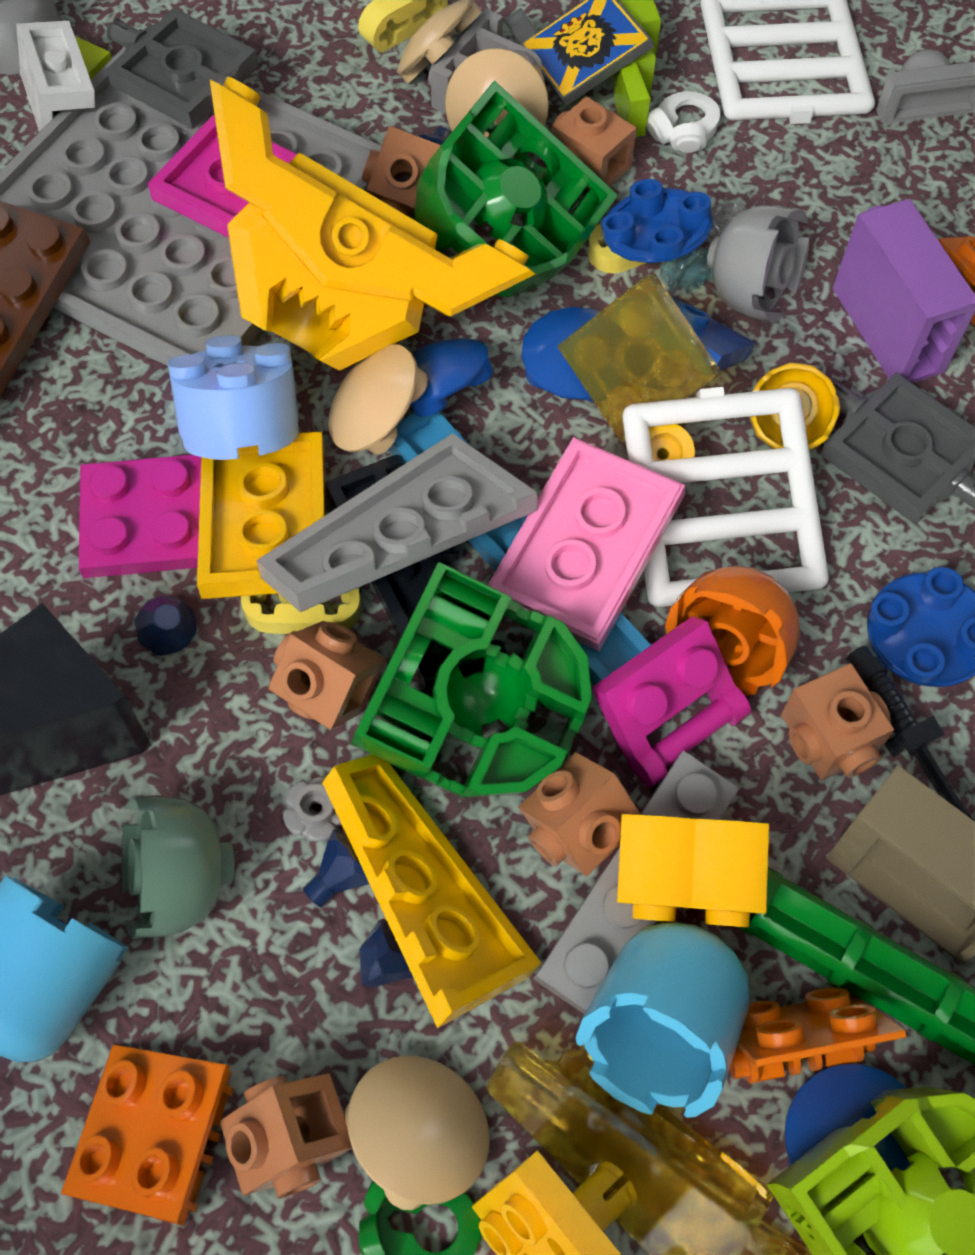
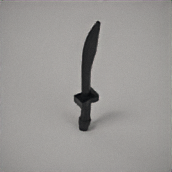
M867 646L859 647L845 658L846 663L853 665L868 690L877 693L889 710L895 736L888 739L884 745L894 758L906 751L910 756H914L936 793L975 821L957 797L926 746L927 743L945 735L935 717L932 716L920 723L916 722L917 719L912 715V711L908 708V705L887 676L888 669L880 658L874 657Z

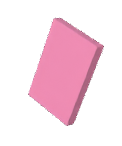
M573 437L537 499L538 511L528 514L488 586L512 597L511 600L520 603V607L530 612L534 610L544 616L549 615L564 622L577 642L600 652L684 498L685 485Z

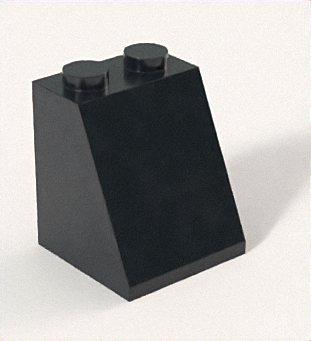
M43 603L0 633V796L136 756L152 746L122 691Z

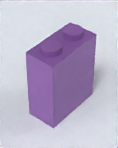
M910 199L887 206H875L858 214L832 289L889 379L897 372L911 383H915L945 373L975 313L974 292Z

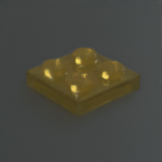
M655 273L646 275L557 346L621 443L626 442L622 415L627 406L637 403L689 398L722 374Z

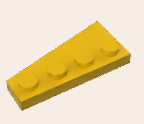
M368 755L335 765L322 784L437 1028L530 977L542 964L393 767L380 758Z

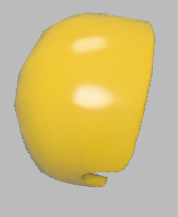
M789 362L768 371L757 382L752 392L783 388L797 390L802 400L809 450L815 449L829 438L840 412V401L836 395V388L832 380L814 365ZM779 414L749 416L755 436L771 449L784 448Z

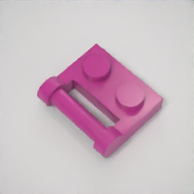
M693 616L591 687L628 765L647 788H652L663 780L667 774L666 768L674 763L683 750L688 753L727 723L735 726L751 714L750 704L745 695L735 686L708 622ZM707 692L711 704L650 747L646 738L647 735Z

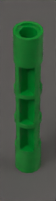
M768 866L766 914L750 913L749 927L736 928L750 936L754 935L824 976L826 981L836 987L847 989L854 995L916 1030V1034L926 1040L938 1043L975 1065L974 986L965 982V979L959 975L942 969L874 930L873 926L863 920L855 919L787 880L783 874Z

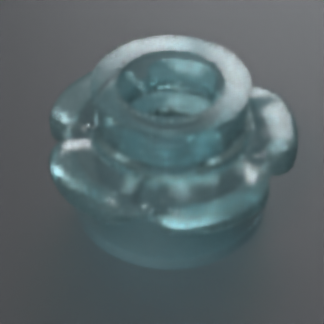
M697 248L692 253L672 261H665L660 270V276L668 283V291L670 293H674L681 288L686 294H690L704 284L711 273V269L707 266L708 250L702 252Z

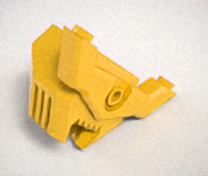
M227 76L223 86L210 80L225 189L248 202L227 224L240 315L247 321L269 333L271 331L313 354L312 356L340 371L375 354L390 344H395L418 333L424 304L451 317L536 275V273L524 266L529 256L500 239L497 240L494 247L487 244H478L448 258L435 250L438 234L301 153H298L289 163L273 155L268 114L257 107L261 96L245 84Z

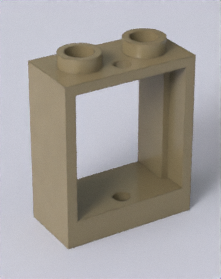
M897 765L858 814L826 859L963 965L975 956V821L901 766Z

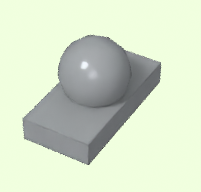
M923 49L912 54L902 66L901 71L888 73L876 109L881 122L889 124L975 112V62L951 65L949 60L940 51Z

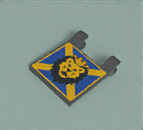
M583 0L537 32L521 8L504 19L513 34L512 38L515 43L532 50L539 56L544 79L565 107L655 47L651 37L619 0Z

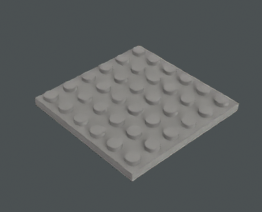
M123 47L91 79L94 88L95 108L61 110L0 172V201L85 229L91 242L53 306L54 309L168 366V361L174 357L192 355L206 350L205 342L213 337L234 335L242 339V345H250L262 329L240 315L229 238L152 200L147 184L214 114V110L192 130L111 86L106 68L124 53L126 47ZM258 91L261 95L259 108L268 114L271 141L296 154L301 153L367 192L368 183L362 181L363 170L370 151L374 149L380 152L381 145Z

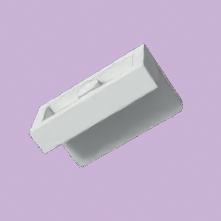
M70 21L17 23L20 75L39 132L52 120V111L95 108L94 88Z

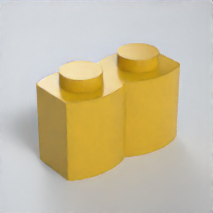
M622 814L617 903L633 904L632 919L676 922V907L706 909L705 924L749 927L750 913L766 914L769 824Z

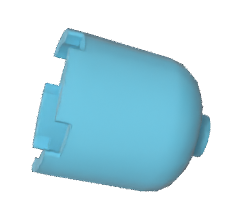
M6 875L0 883V1056L15 1062H38L53 1055L66 1042L120 965V960L128 947L91 922L86 926L72 918L68 925L57 919L64 905L24 882Z
M679 922L645 927L630 938L622 947L590 1003L576 1034L577 1045L582 1046L584 1044L585 1049L594 1061L589 1072L590 1076L613 1098L645 1114L652 1115L657 1104L674 1108L685 1107L684 1116L687 1118L696 1117L714 1107L727 1079L749 1010L750 989L748 975L734 950L717 935L696 925Z

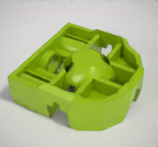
M928 1086L883 1091L871 1101L877 1112L870 1119L862 1118L852 1127L847 1126L835 1129L767 1183L770 1191L812 1255H866L853 1242L862 1233L868 1246L877 1255H942L943 1253L947 1255H975V1098L962 1092ZM889 1133L893 1135L911 1164L904 1171L896 1167L890 1171L874 1147ZM950 1167L958 1170V1173L963 1177L965 1190L949 1187L938 1168Z

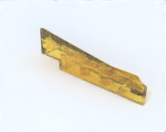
M514 1041L509 1046L488 1082L487 1090L489 1094L580 1185L595 1171L601 1162L607 1161L617 1166L624 1174L603 1194V1198L605 1199L613 1190H618L628 1180L631 1181L637 1193V1200L616 1221L650 1255H812L809 1249L762 1221L774 1196L765 1183L660 1104L656 1105L654 1112L650 1115L642 1113L613 1098L590 1076L589 1072L594 1061L587 1051L567 1049L558 1061L540 1059L527 1049L523 1042Z

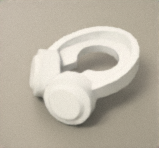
M692 91L678 92L665 98L659 107L654 108L648 113L647 129L656 141L663 145L670 142L674 150L685 153L700 151L705 148L707 141L713 137L717 130L720 108L712 98L705 94ZM694 105L704 111L705 117L701 120L680 124L675 127L679 119L676 114V110L679 107Z

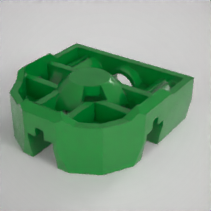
M494 80L428 161L417 183L415 218L418 223L438 234L435 250L441 254H444L450 247L459 254L478 244L489 245L469 227L473 219L479 227L486 221L493 228L489 234L496 240H503L527 254L529 258L524 266L532 270L536 275L495 294L508 298L540 286L564 269L573 260L618 195ZM505 109L508 112L500 124L495 125L493 122ZM486 131L490 134L488 137L484 136ZM528 152L535 153L541 157L546 163L547 168L541 167L534 162ZM588 186L590 188L588 193L582 199L578 198L585 187ZM514 213L522 215L523 227L510 224Z
M438 562L361 719L351 745L462 799L517 795L526 792L560 768L568 758L572 747L571 743L587 716L592 700L588 656L564 622L549 615L544 616L534 610L532 612L520 607V603L511 600L512 597ZM503 615L536 631L523 659L514 653L509 656L500 652V646L490 644ZM431 640L452 650L437 671L432 690L433 698L409 686ZM484 657L483 672L473 674L465 679L458 665L468 659ZM537 703L569 718L557 745L525 731L529 725L526 721L529 718L530 712H535ZM375 716H379V717H381V718H383V719H385V720H387V721H389V722H391V723H393V724H395V725H397V726H399V727H401V728H404V729H406V730H408V731H410V732H412V733H414V734H416V735H418V736H420V737H422V738L428 740L429 742H427V741H425V740H423V739H421V738H418V737H416V736H414V735H412V734H410V733H408V732H406V731H404V730H402V729H400V728H398V727H396V726H393V725H391V724H389V723H387V722H385V721H383V720H381V719H379V718H377V717H375ZM499 719L509 728L506 732L492 734L484 738L481 726L489 725ZM448 732L455 738L469 743V745L481 748L464 785L454 780L451 781L431 770L432 764Z

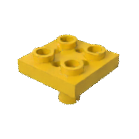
M537 1150L495 1184L471 1207L481 1219L479 1229L483 1238L497 1255H621L604 1231L627 1208H630L636 1202L637 1193L631 1181L628 1180L618 1190H613L605 1199L603 1198V1194L624 1174L617 1166L607 1161L601 1162L595 1171L572 1193Z

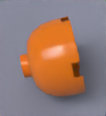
M738 565L704 572L679 595L671 606L665 623L666 634H668L692 616L706 620L726 665L731 667L728 670L735 686L745 696L756 694L760 686L771 684L772 688L780 682L791 663L801 637L797 607L789 592L772 576L753 567Z

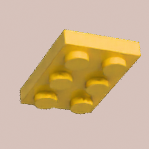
M322 431L299 433L298 437L288 446L260 456L258 445L238 448L239 459L217 460L202 457L197 586L201 599L279 594L261 579L256 560L326 515L325 456Z

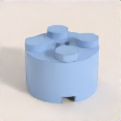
M223 335L208 339L205 342L206 350L192 355L177 356L168 361L178 432L183 441V447L187 452L209 459H239L238 448L258 445L260 456L278 451L291 444L298 437L299 416L293 362L288 345L283 343H270L261 346L242 345L240 337Z

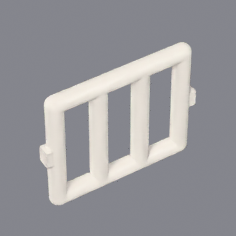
M701 0V10L723 112L727 119L735 121L789 118L790 124L811 123L812 116L866 114L874 108L875 99L847 0ZM828 8L831 21L726 26L723 13ZM837 42L841 57L734 62L731 47ZM847 78L850 93L742 98L739 83Z
M723 387L699 389L696 398L631 404L624 409L622 418L628 461L680 483L787 472L793 507L671 520L644 569L647 599L651 605L655 607L672 606L679 595L696 580L670 581L665 545L783 532H797L802 567L762 572L772 576L789 593L818 590L826 586L829 580L802 400L797 390L783 388L724 395ZM779 414L784 448L653 462L649 427Z

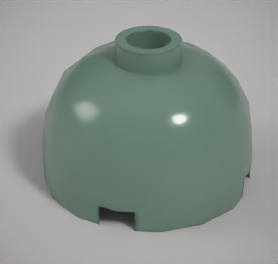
M163 795L132 796L128 800L126 809L139 811L138 824L123 825L121 853L123 894L129 889L131 896L138 895L139 920H125L126 930L130 939L155 938L182 933L204 921L217 903L220 885L232 883L235 865L233 846L230 842L220 843L215 822L200 806L184 798Z

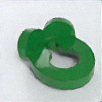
M372 1181L364 1199V1207L368 1214L359 1222V1246L362 1255H474L481 1239L479 1229L480 1218L471 1207L474 1203L465 1193L444 1203L422 1204L414 1210H402L394 1206L387 1199L384 1189ZM442 1205L449 1208L455 1215L458 1223V1234L454 1243L448 1249L442 1252H429L419 1246L413 1234L392 1230L388 1219L397 1210L418 1214L427 1206Z

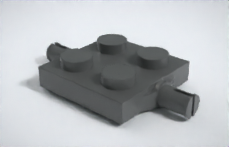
M176 8L172 9L158 23L144 30H137L118 18L113 19L114 24L110 22L107 27L108 39L126 47L124 53L106 68L111 86L192 130L214 110L210 80L223 86L227 76L242 83L259 67L257 52L254 48Z
M897 372L880 389L865 394L861 398L840 384L837 379H831L836 388V395L839 397L840 413L846 417L843 425L825 442L820 454L822 457L915 525L936 503L949 498L953 494L975 509V479L969 475L975 463V427Z

